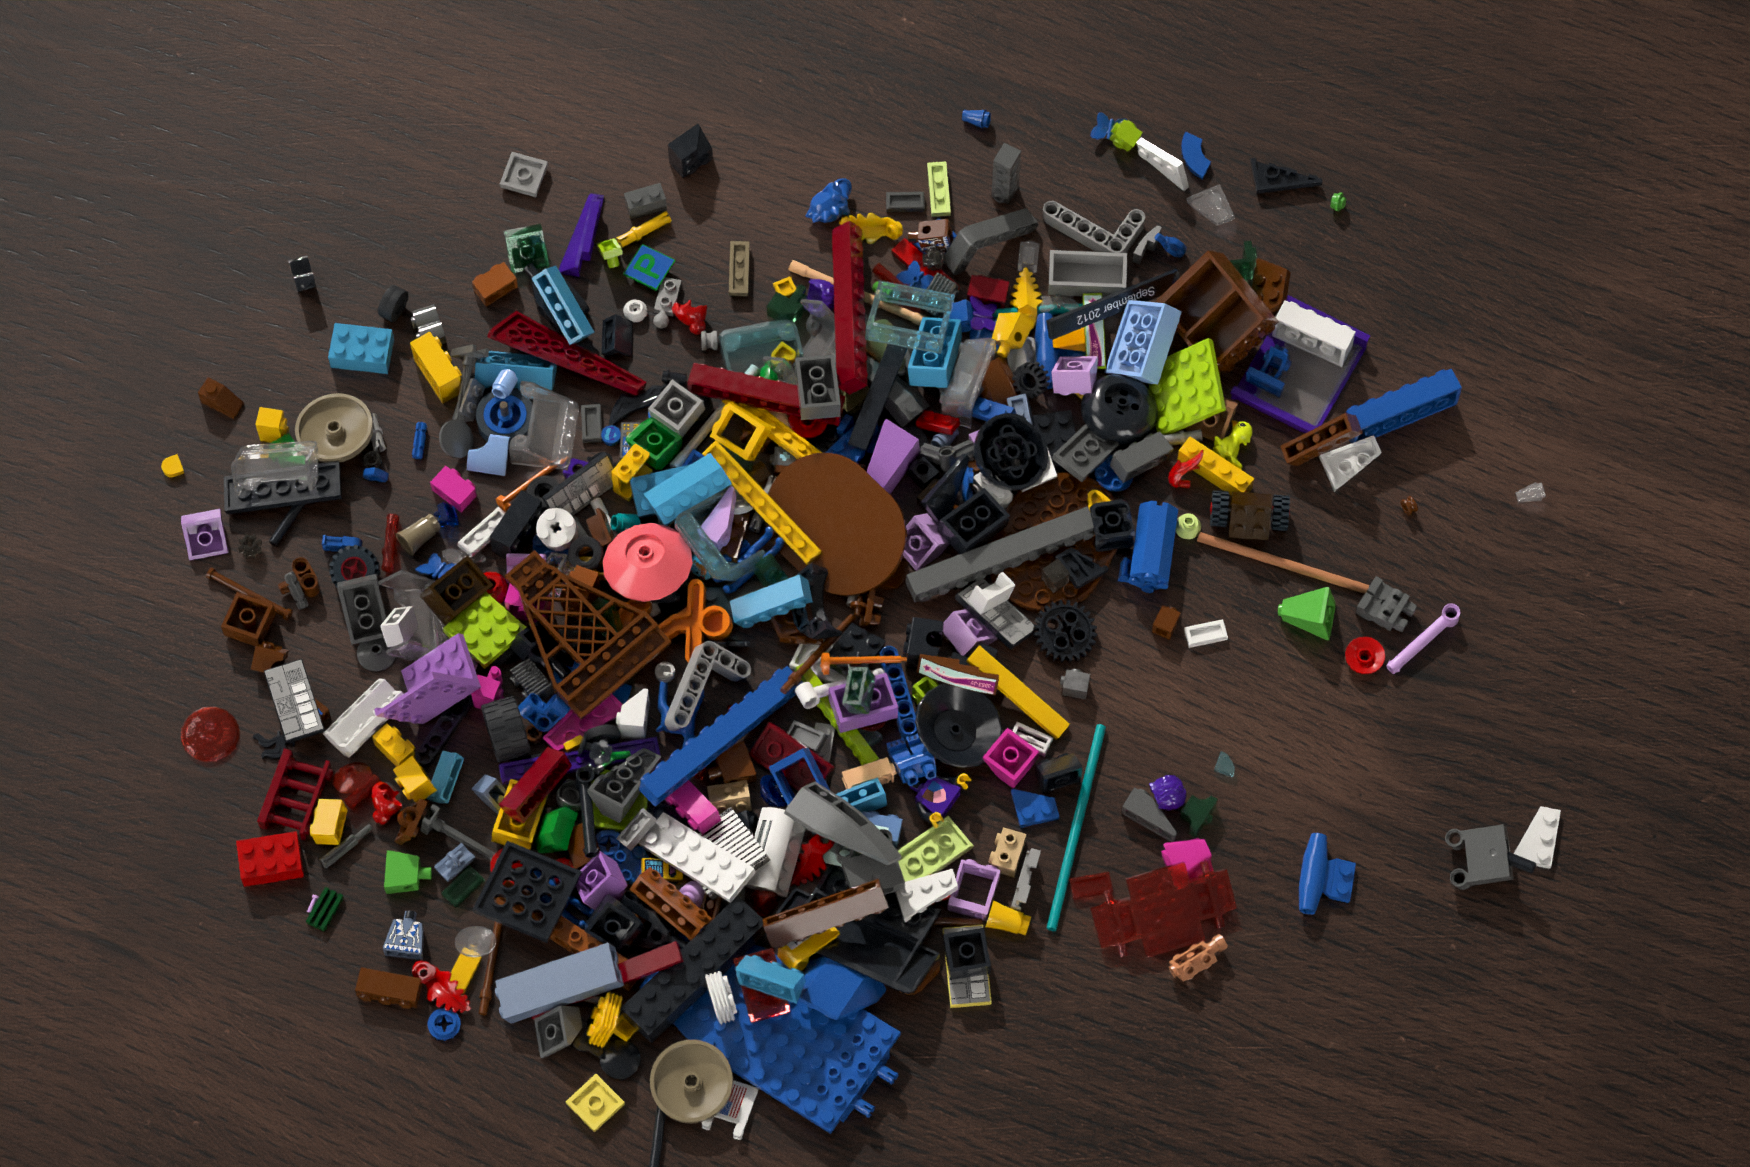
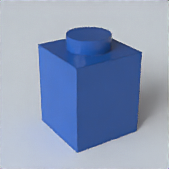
M965 299L950 304L951 319L961 320L962 332L970 331L972 329L971 320L973 317H976L973 316L975 310L971 302Z

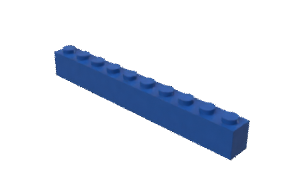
M786 666L784 669H778L774 672L769 681L764 680L761 682L755 692L746 694L741 703H735L730 707L727 714L718 716L713 725L704 727L698 737L695 739L693 737L685 743L684 748L675 750L666 762L661 761L651 774L649 772L640 779L639 791L654 806H657L796 695L795 689L797 686H793L786 694L780 691V688L788 681V677L793 671Z

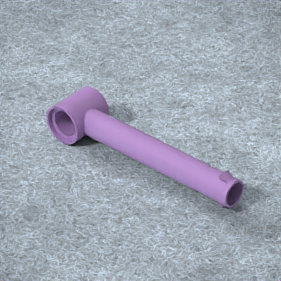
M1455 604L1445 605L1442 615L1401 651L1398 656L1391 661L1389 660L1386 665L1387 669L1392 674L1400 672V668L1446 627H1454L1459 621V607ZM1446 613H1453L1455 617L1449 618L1446 616Z

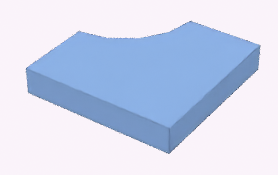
M490 434L488 442L483 447L468 451L466 470L505 476L510 437Z

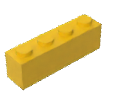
M1189 437L1179 449L1177 460H1180L1181 463L1192 459L1203 449V458L1198 464L1200 469L1193 471L1223 491H1228L1229 495H1232V492L1249 493L1253 488L1254 478L1192 437Z

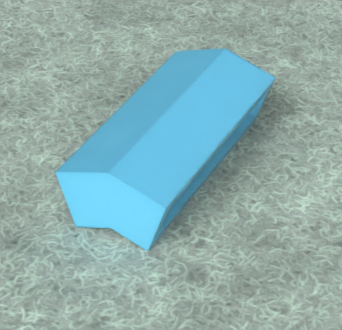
M442 751L431 781L437 791L427 797V800L436 803H449L464 758L458 753Z

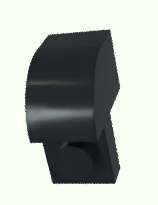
M307 255L288 260L298 292L316 287Z

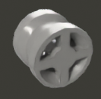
M701 331L702 351L708 348L718 350L717 331H712L711 333Z

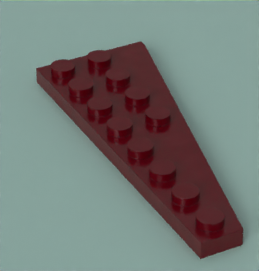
M515 311L490 329L487 335L492 340L634 395L645 389L647 383L576 343L569 345L564 336L518 311Z

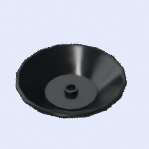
M940 684L928 691L917 707L915 723L919 739L928 752L944 764L959 768L981 765L985 762L983 756L1003 732L999 711L984 693L949 684Z

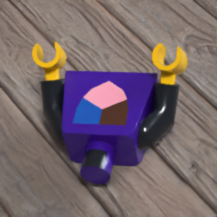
M965 773L959 776H936V778L927 780L926 783L919 780L916 785L910 786V789L918 793L915 797V804L921 820L933 824L934 828H938L937 823L940 821L944 822V817L959 798L961 792L959 786L967 789L968 785L965 782L971 781V778Z

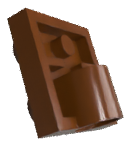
M420 798L398 814L397 821L401 828L396 836L395 843L402 845L406 841L409 842L412 837L415 838L420 828L417 826L420 819L423 820L428 810L425 808L427 801Z

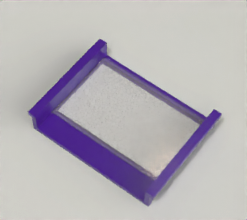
M1288 295L1286 301L1294 302L1306 310H1313L1317 315L1331 318L1335 323L1349 326L1355 331L1352 349L1343 367L1275 338L1271 332L1265 338L1250 366L1260 370L1265 363L1263 357L1266 351L1270 350L1271 346L1274 347L1275 344L1289 350L1287 354L1291 357L1290 361H1292L1289 370L1287 372L1284 371L1279 381L1285 383L1281 397L1279 398L1246 382V371L1238 386L1233 387L1231 398L1305 434L1323 425L1365 352L1370 335ZM1269 366L1266 374L1274 377L1278 369Z

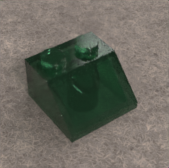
M541 224L503 231L512 273L523 272L526 266L530 268V263H533L536 269L549 266Z

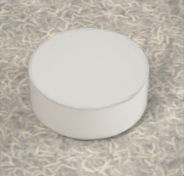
M661 662L655 668V676L660 682H670L675 677V668L669 662Z

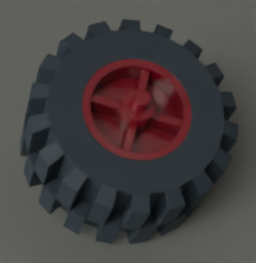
M346 546V548L340 549L332 557V562H330L329 574L337 588L338 582L377 574V578H379L381 574L380 564L376 556L363 546Z

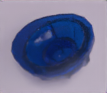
M772 775L763 776L760 781V794L768 806H786L787 803Z

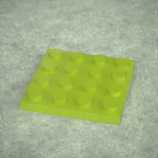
M1210 338L1167 356L1158 385L1148 384L1149 390L1152 392L1157 403L1158 417L1156 430L1157 432L1160 431L1162 435L1173 434L1226 410L1214 344Z

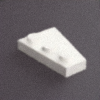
M1143 138L1136 142L1139 150L1138 154L1143 159L1147 160L1181 190L1185 191L1189 187L1183 162Z
M1373 435L1321 454L1319 458L1334 492L1381 454V450Z
M1541 806L1514 854L1534 861L1536 866L1550 869L1561 810Z

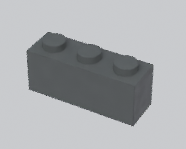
M1160 431L1154 435L1149 434L1142 441L1133 442L1127 449L1115 452L1112 456L1113 459L1110 467L1124 483L1168 460L1173 447Z

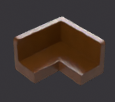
M597 508L595 509L597 514L586 519L592 537L601 544L605 554L608 545L615 539L606 513ZM583 547L579 551V557H593L592 549L590 547Z

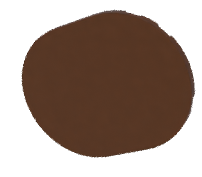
M815 453L792 462L777 476L768 495L822 551L811 563L828 569L824 586L825 592L841 596H856L876 589L892 576L903 558L907 542V528L903 512L896 500L860 465L842 455ZM765 521L766 528H767V527H771V526ZM774 530L771 538L773 545L776 544V539L780 537ZM784 541V545L779 552L800 572L808 565Z
M1069 472L1057 473L1058 477L1024 492L1019 490L1006 509V512L1010 515L1007 527L990 538L988 544L1088 507V493L1092 490L1100 491L1111 501L1115 499L1107 489L1090 477L1081 482ZM1094 535L1091 539H1082L1070 547L1058 548L1052 554L1045 553L1040 555L1036 560L1024 561L1021 565L1014 568L1008 567L1002 572L1015 584L1008 601L1021 609L1035 613L1044 612V607L1046 605L1050 607L1052 602L1058 605L1059 600H1062L1064 605L1068 600H1070V605L1072 606L1075 602L1080 604L1093 592L1102 576L1076 589L1055 562V556L1072 547L1082 555L1092 558V562L1103 567L1105 565L1109 567L1118 549L1096 552V536ZM999 574L989 575L992 583L996 582Z

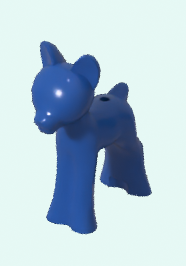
M660 682L658 712L661 714V725L656 728V732L665 731L667 733L682 734L684 737L682 748L685 747V743L693 737L695 739L697 737L694 735L695 719L705 697L703 695L705 691L703 690L689 724L677 731H670L665 726V718L669 711V706L667 705L668 685L665 682Z

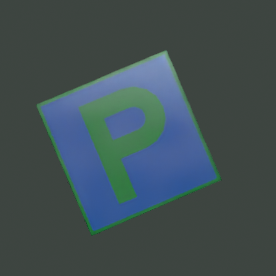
M642 244L623 275L657 291L676 260Z

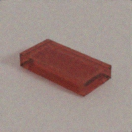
M1109 872L1069 879L1073 900L1113 893Z

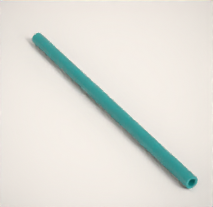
M1102 724L1096 725L1046 927L1050 931H1056L1106 731V726Z

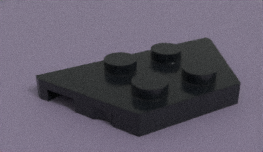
M681 587L683 593L682 603H671L662 622L687 607L688 587ZM706 587V608L714 605L724 608L732 619L733 627H738L734 623L731 606L722 588Z

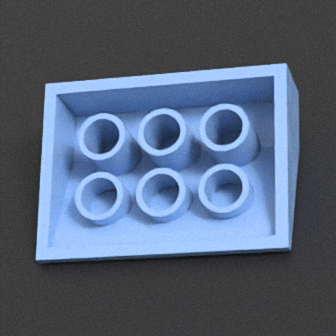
M1128 300L1104 373L1124 375L1142 383L1158 385L1179 323L1181 311L1165 303Z

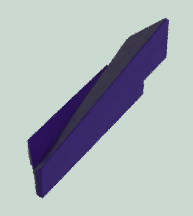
M590 194L559 267L561 274L579 277L582 261L591 260L604 195Z

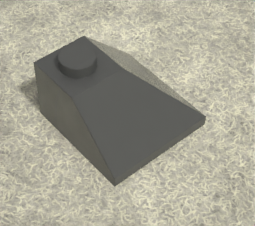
M560 1005L534 1019L540 1058H546L571 1045L582 1028L579 1007Z

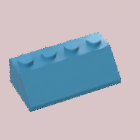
M489 351L488 357L477 359L475 362V379L486 388H490L501 370L507 369L515 372L518 381L514 388H517L519 391L537 390L539 393H548L549 391L552 392L557 365L534 355Z
M709 453L643 495L662 525L668 526L728 489L732 483L720 464Z

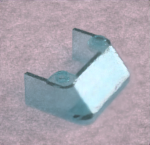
M784 318L723 330L719 334V345L725 369L731 371L728 352H734L741 347L778 340H793L797 358L804 357L796 325L790 319Z
M718 492L680 513L676 517L674 525L711 577L718 580L735 581L760 567L765 551L762 549L738 564L725 560L701 527L705 522L702 517L712 512L720 501L722 494Z

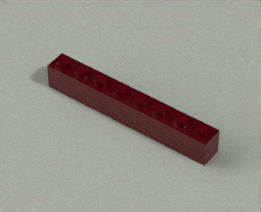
M693 364L688 379V391L693 394L724 401L730 400L738 404L741 403L751 407L801 417L797 385L784 383L779 380L765 379L761 376L747 375L743 372L729 371L724 368L711 367L706 364ZM839 394L841 403L840 417L810 420L839 426L845 407V396Z

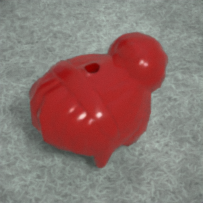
M691 300L684 305L677 302L673 304V314L679 321L690 327L691 333L701 334V331L706 330L704 320L707 313V305L692 307Z
M385 782L374 784L371 796L375 808L373 820L381 825L386 824L390 820L391 815L403 807L396 799L399 791H393Z

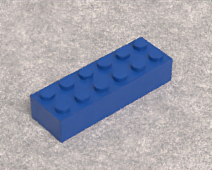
M1452 368L1446 371L1440 370L1429 378L1423 377L1414 384H1405L1397 391H1388L1377 399L1371 398L1360 406L1354 405L1350 407L1346 413L1357 416L1363 432L1349 440L1350 443L1373 435L1376 438L1457 405L1462 387Z

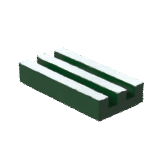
M325 887L309 914L306 923L325 932L344 896ZM327 895H329L316 920L313 922V919L315 918L317 912L322 906L324 900L326 899ZM333 898H337L332 908L330 909L328 915L326 916L324 922L322 923V925H320L319 923L323 918L325 912L327 911L329 905L331 904Z

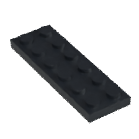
M339 461L224 477V510L226 515L342 499L341 464Z

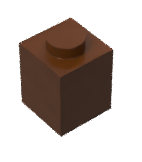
M1162 605L1153 623L1152 633L1170 640L1179 622L1181 612H1178L1172 606Z

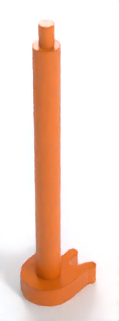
M567 457L558 458L506 497L498 496L495 499L498 506L507 512L511 506L509 502L516 498L521 490H527L528 485L533 479L548 475L563 464Z
M822 653L820 668H822L823 675H829L830 664L901 663V661H907V658L901 656L830 657L829 653Z

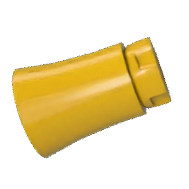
M993 900L985 928L1026 935L1031 916L1023 915V912L1016 911Z

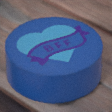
M611 425L602 430L601 436L604 444L614 446L620 442L621 432L619 428Z

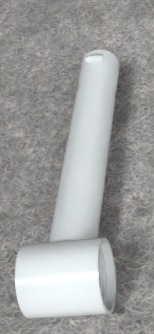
M882 668L868 671L860 679L883 674L884 671ZM844 678L817 687H813L810 682H804L797 686L795 693L803 707L810 709L819 703L820 698L828 696L830 687L853 682V680Z

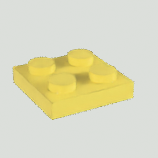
M595 1074L566 1101V1104L596 1132L625 1105V1102Z

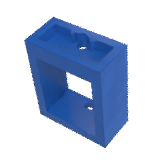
M803 748L769 766L787 805L791 803L795 795L783 771L804 759L816 782L830 790L809 748Z

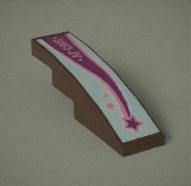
M924 654L919 656L917 673L955 687L996 695L999 682L998 674L979 672V667L959 664V659Z

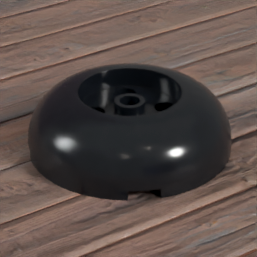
M1119 374L1097 379L1092 393L1083 395L1081 402V415L1087 427L1101 439L1117 441L1118 444H1132L1133 442L1143 440L1153 431L1158 417L1157 403L1152 392L1142 382Z
M1004 413L992 417L982 425L974 442V458L980 473L988 482L1000 489L1018 491L1034 485L1042 476L1048 463V448L1044 436L1037 426H1033L1021 415ZM1015 459L1020 461L1019 466L1015 465Z

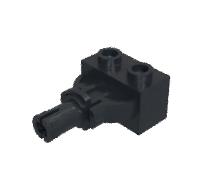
M536 621L534 623L545 654H548L557 644L547 630ZM529 626L517 634L510 648L522 661L528 658L546 668ZM557 652L548 662L550 667L563 680L571 673V670L559 659L562 654Z

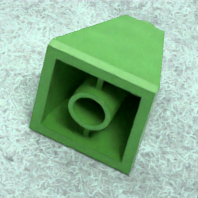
M1325 587L1283 599V603L1278 606V616H1281L1283 621L1325 640H1330L1336 603L1330 588Z

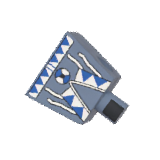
M406 910L403 920H393L383 945L384 955L423 960L424 928L422 923L415 922L416 912Z

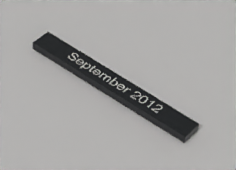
M1170 270L1046 320L1049 338L1052 340L1123 312L1128 300L1147 302L1160 297L1180 278L1179 270Z

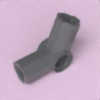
M969 439L954 447L944 446L941 448L924 443L921 446L919 458L924 456L929 462L940 465V469L947 472L962 453L967 454L970 458L974 457V443Z

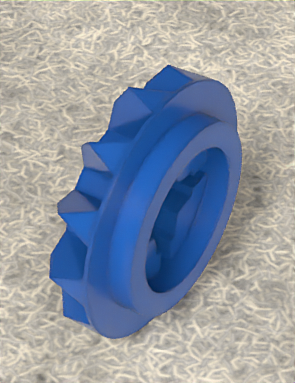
M607 829L596 834V838L601 852L613 859L614 854L625 846L616 839L620 835L617 831ZM608 839H610L611 845H614V847H610L609 852L603 846L607 844Z
M441 1008L430 1015L428 1030L436 1039L446 1041L447 1039L454 1038L459 1032L460 1018L453 1010L446 1011L445 1008ZM443 1017L450 1024L446 1027L445 1032L442 1026H439V1024H442Z

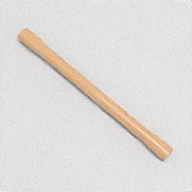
M795 260L789 266V271L800 276L825 280L834 285L832 277L813 270ZM864 291V302L909 320L913 324L920 326L922 318L926 317L896 304L887 303L882 298Z

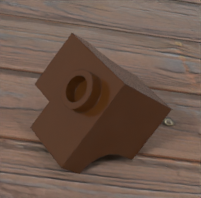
M262 642L255 646L251 669L264 672V670L276 667L278 661L288 658L289 650L282 649V646L271 642Z

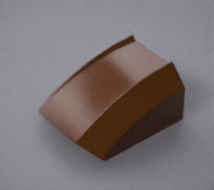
M997 357L986 364L977 366L970 373V375L978 378L984 388L983 392L979 395L981 398L1008 406L1007 398L1018 396L1021 391H1015L1017 386L1013 387L1012 383L1015 380H1012V377L1014 375L1005 357Z

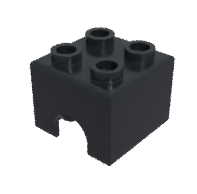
M913 617L912 623L907 624L906 642H904L903 657L907 658L906 668L917 670L920 654L939 656L940 648L932 646H942L943 621Z

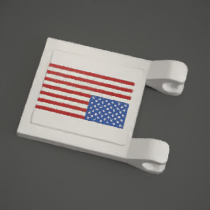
M733 1080V1090L729 1101L714 1117L735 1123L736 1127L733 1132V1138L741 1140L759 1088ZM714 1117L703 1121L702 1128L709 1130Z

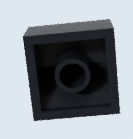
M1067 753L1061 754L1056 759L1050 761L1045 759L1035 765V774L1042 793L1081 782L1082 765L1074 753L1069 755Z

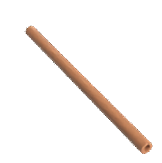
M1199 532L1197 538L1198 542L1363 594L1369 588L1367 584Z

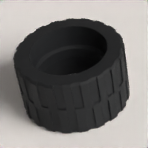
M510 696L483 704L481 709L497 762L500 763L530 754L531 750L515 697Z

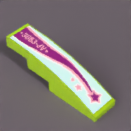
M1084 293L1083 305L1101 299L1102 293ZM1103 319L1084 327L1086 356H1098L1097 369H1106Z

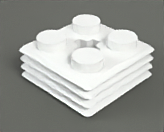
M720 971L718 973L714 972V974L710 973V975L706 974V982L719 1023L722 1025L723 1022L734 1021V1014L738 1012L727 975L722 976Z

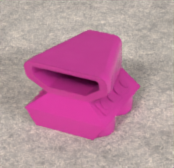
M1195 838L1189 841L1167 842L1163 844L1165 850L1161 851L1163 861L1176 887L1186 886L1189 882L1205 879L1208 875L1214 873L1211 863L1212 855L1204 839Z

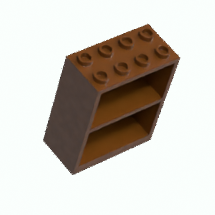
M1210 250L1201 256L1155 301V303H1165L1181 311L1176 331L1189 347L1207 338L1213 340L1218 370L1222 374L1231 372L1235 367L1234 365L1238 361L1243 360L1252 347L1258 346L1266 334L1273 332L1276 328L1275 325L1279 322L1224 253Z

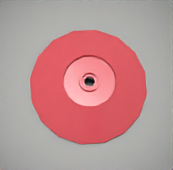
M655 523L635 525L619 533L608 545L603 558L604 577L611 588L627 599L642 602L662 599L677 591L687 580L693 564L691 547L684 536L669 526Z

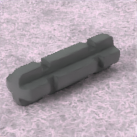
M287 573L284 579L289 584V590L294 600H296L298 609L301 610L308 607V601L304 597L299 581H296L295 573Z

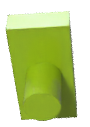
M615 238L596 243L598 251L604 260H607L609 268L620 265L618 256L623 253Z

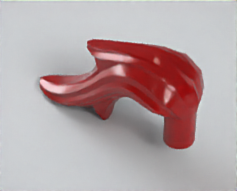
M1202 449L1195 457L1181 463L1180 460L1176 462L1168 476L1171 486L1175 488L1190 487V481L1182 480L1181 477L1188 471L1200 469L1198 464L1203 458L1204 450Z

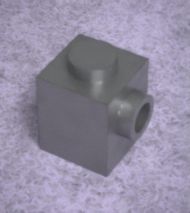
M1078 669L1066 670V675L1061 676L1059 686L1063 688L1062 695L1086 699L1090 674L1083 673Z

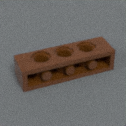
M1344 413L1281 445V449L1287 464L1299 466L1363 432L1357 416Z

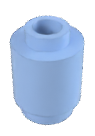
M509 369L501 370L492 385V393L496 397L504 399L510 395L518 381L515 372Z

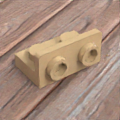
M747 780L707 786L709 801L718 810L720 816L726 815L734 810L733 814L752 810Z

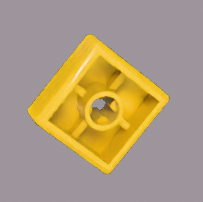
M608 992L605 997H600L597 1007H594L591 1014V1019H594L593 1024H590L587 1035L590 1036V1044H597L601 1048L606 1045L617 1026L622 996L619 997L618 994L615 995Z

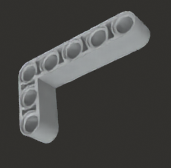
M1048 201L1044 204L1042 219L1046 224L1095 252L1127 253L1144 228L1145 214L1139 209L1131 210L1114 235L1055 201ZM1132 220H1139L1140 222L1135 223ZM1118 248L1120 251H1114L1112 249Z
M707 641L695 647L666 715L665 726L667 729L677 731L689 724L711 669L735 682L750 675V664L712 641Z

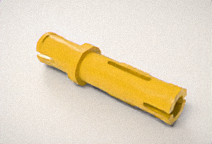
M667 211L640 226L632 227L630 231L616 237L618 244L621 243L620 247L624 248L634 241H640L641 237L672 222L670 216H667Z

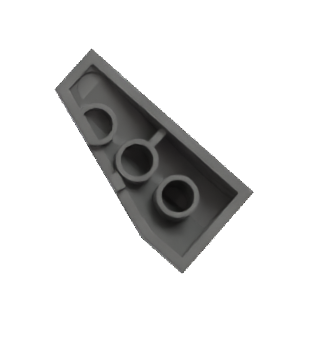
M867 356V385L870 388L879 363ZM897 376L885 408L902 428L924 412V410L928 409L930 405L918 390Z
M642 748L628 757L621 765H616L611 768L610 772L598 776L587 793L604 816L620 823L640 794V779L649 772L651 774L654 771L661 756L646 748Z

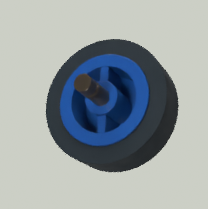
M513 389L510 395L504 399L496 397L491 391L482 398L476 410L478 430L486 442H488L490 434L510 437L509 448H513L527 441L534 431L536 419L533 404L524 393Z

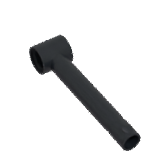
M584 766L576 772L575 787L580 791L584 849L582 851L585 857L594 858L597 856L599 848L596 847L593 800L587 793L594 781V771L590 767Z

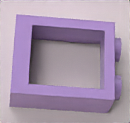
M961 859L956 876L958 890L950 895L948 911L987 921L1001 870H998L993 865L983 866L971 859L966 861ZM964 872L993 880L985 906L957 898Z

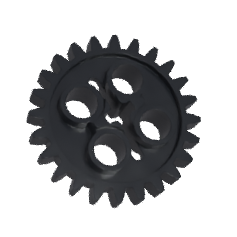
M1059 600L1058 605L1052 602L1050 607L1047 605L1044 607V612L1040 611L1038 613L1039 617H1036L1034 621L1037 624L1033 626V630L1038 632H1035L1033 637L1039 638L1035 645H1042L1039 651L1046 650V658L1053 655L1052 661H1055L1058 657L1060 658V663L1067 659L1070 664L1072 658L1078 662L1080 656L1085 658L1086 652H1091V646H1094L1096 643L1093 639L1097 637V633L1093 631L1097 629V626L1091 625L1095 620L1094 618H1088L1091 612H1083L1085 606L1079 609L1077 608L1078 602H1075L1072 606L1070 605V600L1065 605L1062 600ZM1071 616L1074 622H1068L1065 617ZM1048 623L1055 624L1057 629H1050ZM1073 634H1080L1082 640L1075 639ZM1056 641H1062L1065 647L1057 646Z

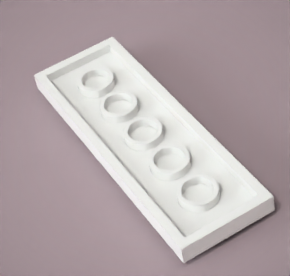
M664 812L639 841V845L730 903L756 873L753 867Z

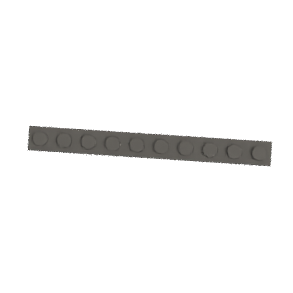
M1084 507L906 575V585L915 603L919 601L925 602L937 594L944 595L948 593L950 589L962 588L974 580L981 581L990 574H999L1008 567L1014 568L1021 565L1024 561L1036 560L1045 553L1052 554L1058 548L1070 547L1082 539L1089 540L1095 535L1091 513L1088 507Z

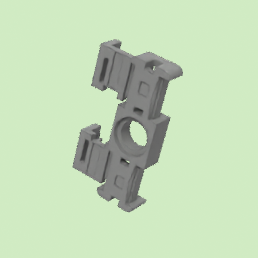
M1031 848L1026 853L1011 909L1021 912L1020 902L1026 904L1031 887L1029 886L1032 875L1030 868H1036L1041 853L1040 850Z

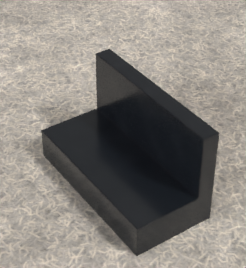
M617 314L603 320L601 355L609 357L618 352L627 357L632 356L633 321Z

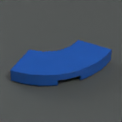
M1185 132L1181 145L1183 159L1187 168L1195 176L1203 180L1211 165V161L1206 159L1201 151L1202 139Z

